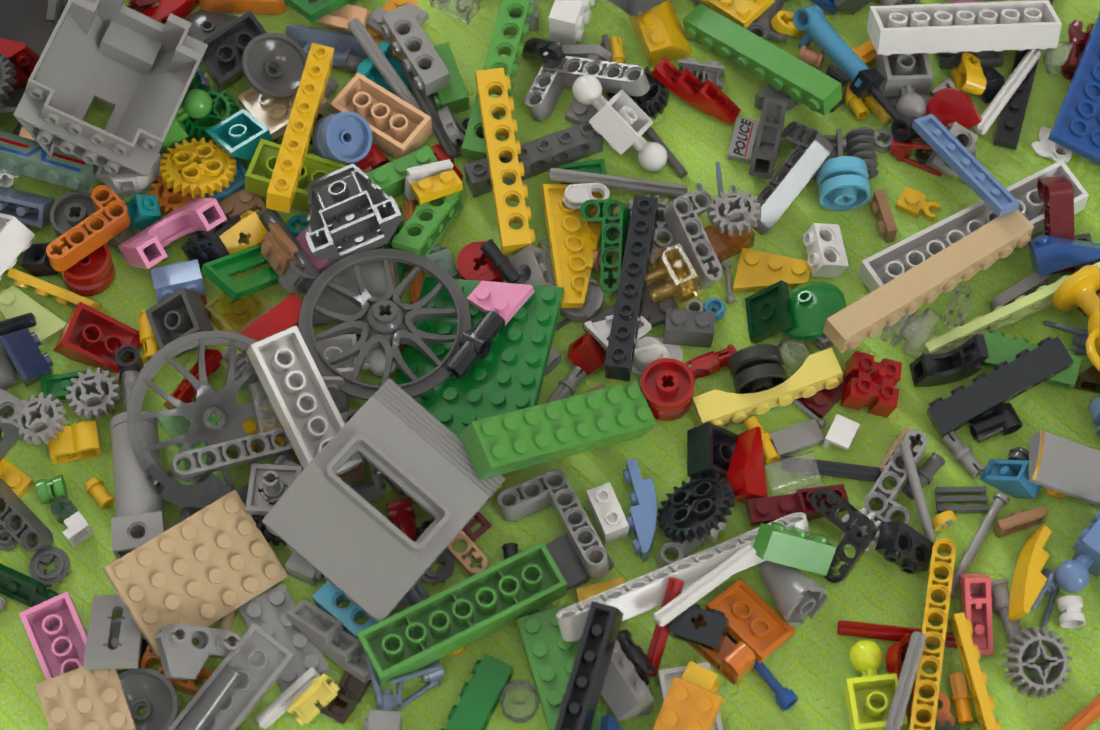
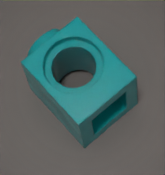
M135 194L125 204L130 217V225L127 228L146 229L161 217L156 195Z

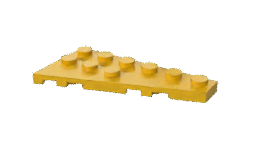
M543 184L541 193L555 287H563L565 291L561 308H582L602 224H594L583 219L580 209H570L563 203L562 197L565 189L571 184ZM599 192L592 193L594 198H604ZM597 208L591 210V217L597 214Z

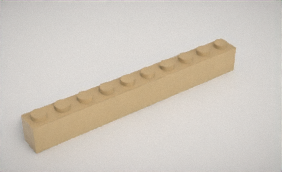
M1019 210L997 217L826 319L823 333L841 353L849 348L851 350L855 349L864 339L875 337L881 329L888 325H895L901 317L906 314H913L926 302L928 304L933 302L942 292H950L956 287L957 283L962 280L968 281L977 271L988 269L997 259H1004L1017 247L1022 248L1031 241L1034 226Z

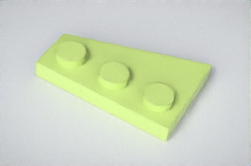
M13 285L0 292V311L5 319L27 313L35 315L37 324L34 327L28 328L30 334L35 331L41 342L38 348L61 335L66 322Z

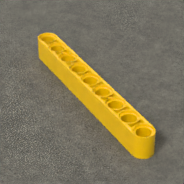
M946 538L937 540L932 548L922 633L926 635V640L917 669L910 730L935 729L956 555L954 542ZM945 552L948 553L949 556L943 557L940 556L938 553ZM943 575L946 577V579L940 580L937 579L935 576ZM940 598L944 602L936 603L932 599ZM932 621H937V622H939L941 625H940V626H932V625L929 624V623L932 622ZM935 645L938 649L929 650L926 646ZM930 668L933 669L935 673L926 674L925 672H923V670ZM930 693L933 697L925 699L920 694ZM919 717H926L929 719V722L920 723L917 719Z

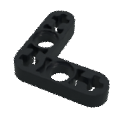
M821 488L815 490L811 495L812 507L846 533L836 548L827 576H824L827 581L838 583L845 580L874 539L877 528L872 520L829 488ZM826 495L827 497L825 500L829 504L833 505L836 504V502L838 504L834 508L831 507L829 504L821 505V498L819 496ZM840 508H844L849 512L847 522L839 520L838 511ZM853 522L860 527L866 525V532L868 533V535L866 534L861 536V529L855 525L850 528L849 526ZM846 544H851L855 547L856 554L853 558L845 555L844 547ZM841 561L845 562L838 570L841 575L834 576V570L831 567L838 566Z

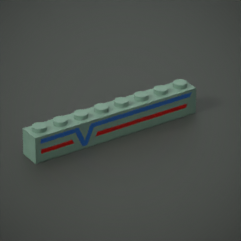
M0 130L1 169L85 193L95 181L98 166L87 164L81 158L72 154H65L59 148H55L52 157H50L37 141Z

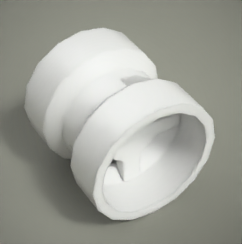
M1069 595L1056 600L1057 609L1061 613L1059 616L1060 627L1078 628L1086 624L1085 615L1081 612L1084 606L1081 596Z

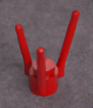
M922 137L904 142H898L893 138L890 153L897 156L896 161L906 162L939 177L942 175V173L906 157V155H911L912 148L933 150L927 144L913 143L924 142Z

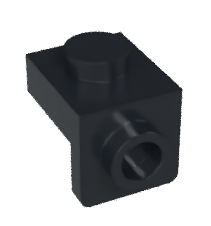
M993 67L982 68L987 81L985 90L982 93V101L985 104L992 102L1005 84L1004 77Z

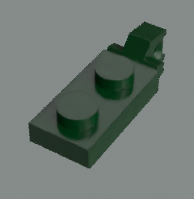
M0 563L1 594L29 607L36 606L60 595L51 589H47V586L42 584V582Z

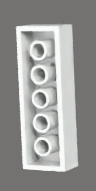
M293 326L250 345L246 353L304 469L340 431L345 423L297 326ZM355 452L339 469L336 475L338 476L356 468L363 461L360 454Z

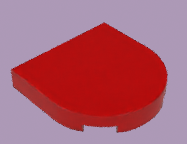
M945 88L936 92L929 100L926 114H933L945 128L949 123L956 122L969 129L983 120L970 97L964 92L951 88Z

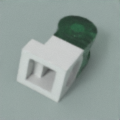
M60 496L52 501L51 511L55 519L60 524L66 526L67 529L62 533L72 548L94 534L87 521L68 497Z

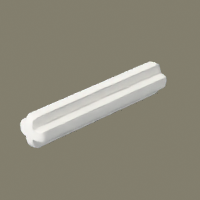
M310 668L256 717V722L263 729H267L286 712L292 700L296 696L303 694L310 687L311 682L320 674L314 668Z

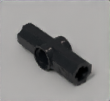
M487 310L473 330L468 329L462 334L459 340V348L445 364V369L453 377L463 379L478 359L482 360L489 354L493 339L506 324L504 318L493 310Z

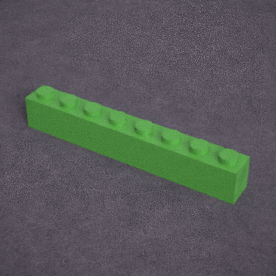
M702 3L683 19L684 33L690 40H695L702 44L707 50L714 51L724 60H729L740 69L750 72L757 79L767 82L776 90L789 95L793 100L808 106L810 110L825 116L842 100V86L840 82Z

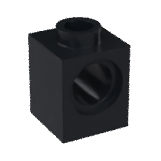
M50 242L31 244L24 253L21 266L35 277L58 275L59 271H55L51 267L46 253V248Z

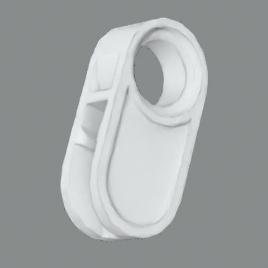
M601 183L572 184L566 187L562 198L563 203L568 208L580 209L586 200L597 199L592 196L593 192L601 193L604 197L602 199H608L610 192Z

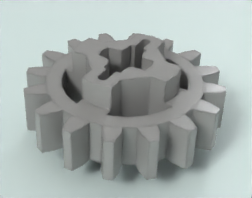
M730 188L728 194L721 191L720 199L714 197L713 204L709 205L710 221H713L714 228L719 227L721 234L728 231L729 236H732L733 232H737L741 236L743 230L750 233V226L757 227V220H761V205L757 202V197H751L750 191L743 194L741 188L737 192H733Z
M229 348L226 349L223 353H221L222 357L227 363V365L224 366L227 372L229 365ZM236 350L234 382L253 367L245 352L239 354ZM256 372L240 387L242 390L246 387L254 395L263 389Z
M87 368V374L85 375L78 372V379H70L73 386L66 387L68 392L66 399L70 403L69 407L72 412L75 411L79 418L84 414L86 420H90L92 415H95L96 419L100 420V414L102 413L109 416L108 409L115 410L117 407L114 401L118 402L121 400L118 394L121 392L115 376L112 377L108 370L102 374L100 368H97L94 373H92L90 368ZM107 386L109 387V394H108V395H106V392L108 391V390H107ZM79 392L81 393V395H80V397H79V398H80V401H78V394H79Z
M41 392L39 398L32 394L29 402L23 399L22 403L24 406L22 408L16 407L19 414L12 417L16 422L14 425L19 431V438L28 445L33 442L36 446H40L41 441L48 445L49 438L58 439L57 431L64 432L61 424L68 421L63 416L67 413V410L63 407L62 402L52 394L46 396Z

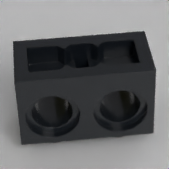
M902 520L882 523L875 550L883 555L885 560L899 566L902 572L915 574L916 572L928 570L934 543Z

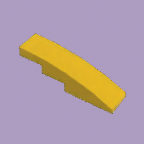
M1046 525L1029 534L1020 552L1009 596L1008 619L1011 622L1028 614L1047 581V578L1040 572L1050 556L1043 549L1052 533Z

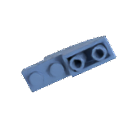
M632 458L626 460V469L623 470L625 483L630 484L632 492H629L632 507L629 508V517H626V520L629 524V532L633 531L635 539L632 540L635 554H640L642 562H645L649 558L655 538L657 501L653 479L642 480L637 459Z

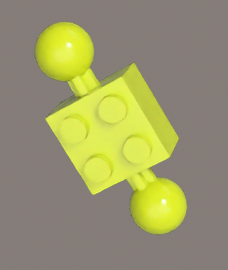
M861 640L852 646L849 659L853 668L861 672L862 677L846 679L843 687L850 730H885L898 678L896 673L877 675L876 670L883 661L882 650L878 644L871 640ZM906 711L900 730H906L908 726Z

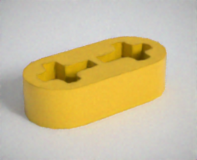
M780 10L771 19V25L778 33L803 37L806 33L805 30L801 31L795 27L793 23L794 12Z

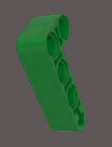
M616 199L586 200L580 208L582 218L594 224H602L600 283L605 291L617 294L631 217L630 208L627 204ZM619 206L620 213L614 217L613 210ZM597 207V214L591 217V210ZM619 230L618 239L613 241L612 235L614 231ZM618 253L619 259L617 263L613 265L612 257L613 255Z

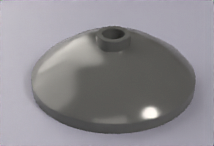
M198 10L185 19L192 23L187 35L202 42L238 17L233 13Z
M265 33L252 39L246 46L242 55V70L248 83L259 93L276 99L288 98L297 94L307 55L303 48L290 37L279 33ZM268 70H273L275 74H271Z
M147 668L131 669L119 674L136 729L169 730L168 728L176 720L179 711L178 695L169 679L165 678L160 672ZM141 708H146L147 711L144 715H138Z

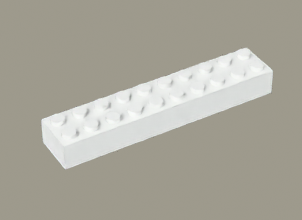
M1063 160L1006 188L1020 203L1018 210L1034 226L1031 236L1044 230V202L1038 196V178L1063 175L1073 186L1074 214L1085 208L1089 194ZM981 200L864 259L861 262L859 276L870 292H873L996 219L998 216Z

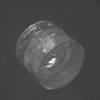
M918 308L913 314H906L901 317L895 325L884 327L880 340L887 342L892 337L891 346L893 347L904 340L902 352L916 360L923 354L925 343L934 337L942 321V315L930 308H927L921 315H918Z

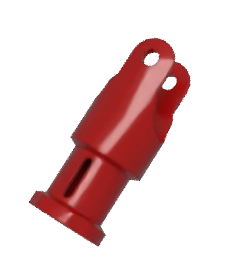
M730 344L726 349L715 353L711 351L685 362V364L692 371L694 379L719 372L720 368L728 366V359L737 351Z

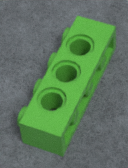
M462 190L417 205L413 215L405 221L401 231L393 237L392 248L412 252L426 258L462 210Z

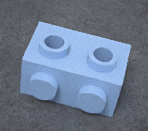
M198 259L150 269L158 303L183 287L198 292L201 295H206Z

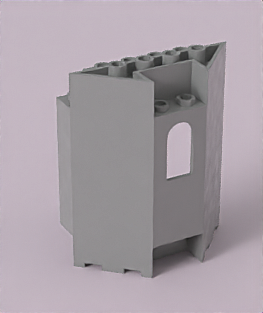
M69 0L27 82L25 92L13 114L14 117L50 157H52L55 148H59L63 153L79 157L87 164L99 166L95 178L148 176L208 47L207 44L187 35L192 24L191 22L170 13L166 24H163L124 6V0ZM94 97L115 106L105 130L83 121Z

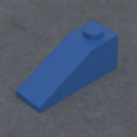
M1048 235L1038 236L1034 239L1035 241L1028 243L1033 268L1040 276L1100 258V243Z

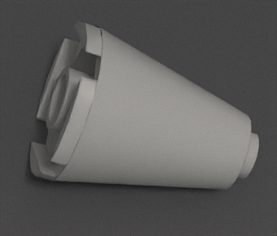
M767 560L761 563L759 574L788 625L794 627L803 624V618L807 615L812 618L823 607L827 600L825 595L827 590L824 586L796 568Z

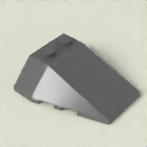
M353 163L309 182V215H307L308 232H306V240L313 257L339 261L358 252L376 249L389 242L403 219L395 199L383 192L379 185H375Z

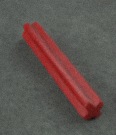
M676 577L669 578L661 608L681 594L684 584L683 580ZM671 621L663 627H660L657 623L655 625L647 657L655 668V672L650 675L645 673L647 676L652 677L658 674L669 636L668 629Z

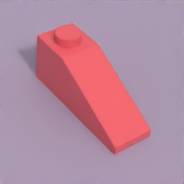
M985 573L959 574L961 613L964 612L966 619L971 621L973 644H977L980 655H994L991 577Z

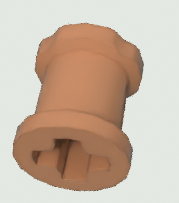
M803 45L798 59L820 70L825 53L808 49L806 45Z

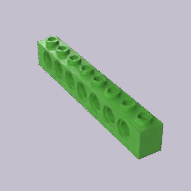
M502 0L483 70L504 68L505 76L510 78L511 90H507L508 96H511L514 83L511 82L512 76H517L519 63L516 62L517 57L522 56L524 50L522 38L523 36L527 37L530 23H527V19L532 17L535 4H532L531 0ZM507 35H512V36H514V37H513V38H507L506 36H507ZM504 54H505V55H508L509 57L503 58V57H501V55H504ZM477 93L461 148V158L472 161L487 157L485 140L478 137V135L483 134ZM495 114L493 117L495 119H501V116L503 115Z

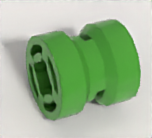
M63 475L54 476L51 480H37V490L42 504L50 503L53 499H68Z

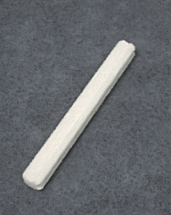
M1029 49L982 114L983 120L975 125V132H978L980 135L987 132L1040 58L1041 52L1039 50Z
M750 544L744 546L654 613V621L660 627L665 626L756 558V550Z

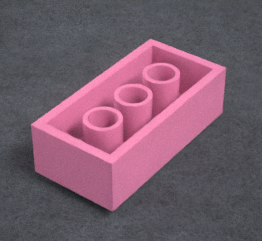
M68 591L19 613L46 680L84 666L88 634Z

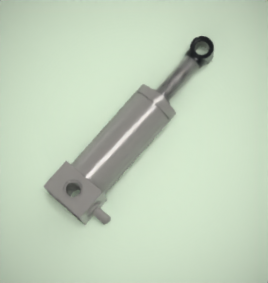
M132 345L122 346L115 354L119 367V376L122 378L124 413H120L110 420L116 517L111 518L113 553L117 560L170 529L164 515L163 498L158 495L163 489L160 486L156 487L146 478L148 474L138 462L128 436L127 407L129 396L137 376L144 367L138 349ZM134 359L131 363H126V361ZM141 409V416L149 414V412L142 411ZM157 418L141 420L146 446L159 443ZM160 449L149 450L151 456L161 468Z

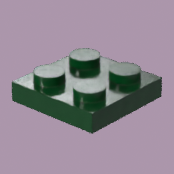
M780 280L745 298L750 342L757 344L793 326L787 282Z

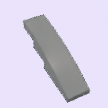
M305 599L287 612V618L313 644L344 670L365 684L371 679L367 660L358 643V639L343 630L342 622Z

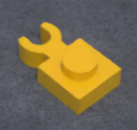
M906 186L896 203L895 209L917 218L919 213L923 214L926 220L933 222L936 215L929 210L939 212L941 205L934 201L926 202L927 195Z

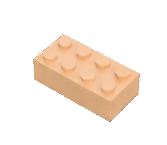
M357 73L330 103L331 114L351 111L360 114L366 119L372 132V144H376L381 150L396 159L418 150L433 133L430 116L360 73Z

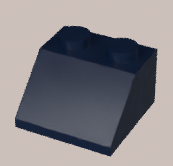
M24 328L0 337L3 348L26 387L41 380L42 376L52 374L50 367L53 366V363L47 352L42 355L38 346L41 345V342L35 331L30 334L28 328Z

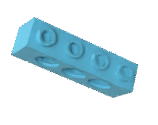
M328 581L312 596L316 607L342 622L343 630L358 639L357 633L379 623L369 618L363 608L358 604L352 603L341 589L331 585ZM342 601L350 602V605L346 608L338 607ZM361 617H366L369 619L368 622L363 625H359L356 623V621Z

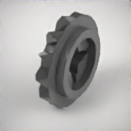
M47 547L44 550L38 551L32 557L29 571L33 579L52 587L53 584L62 583V579L69 575L71 564L67 554L62 549ZM54 562L58 570H50L47 573L46 568L42 564L51 565Z
M447 548L437 558L438 564L442 565V567H437L435 573H433L430 567L421 577L423 582H428L432 585L440 582L444 583L446 579L452 576L455 560Z

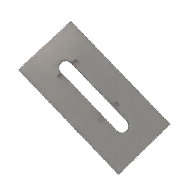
M119 595L94 596L84 656V669H138L142 633ZM120 610L123 614L119 646L114 650H110L108 645L112 617L115 611Z

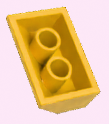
M670 0L657 5L641 15L632 16L628 14L649 67L657 65L663 57L673 61L692 55V50Z

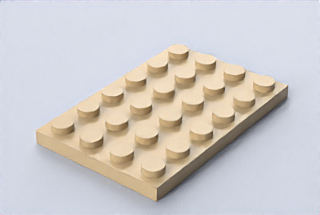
M233 490L103 568L104 573L157 658L159 653L155 636L161 627L173 623L208 627L288 577L262 532L256 527L257 524L250 514H246V506L236 490Z

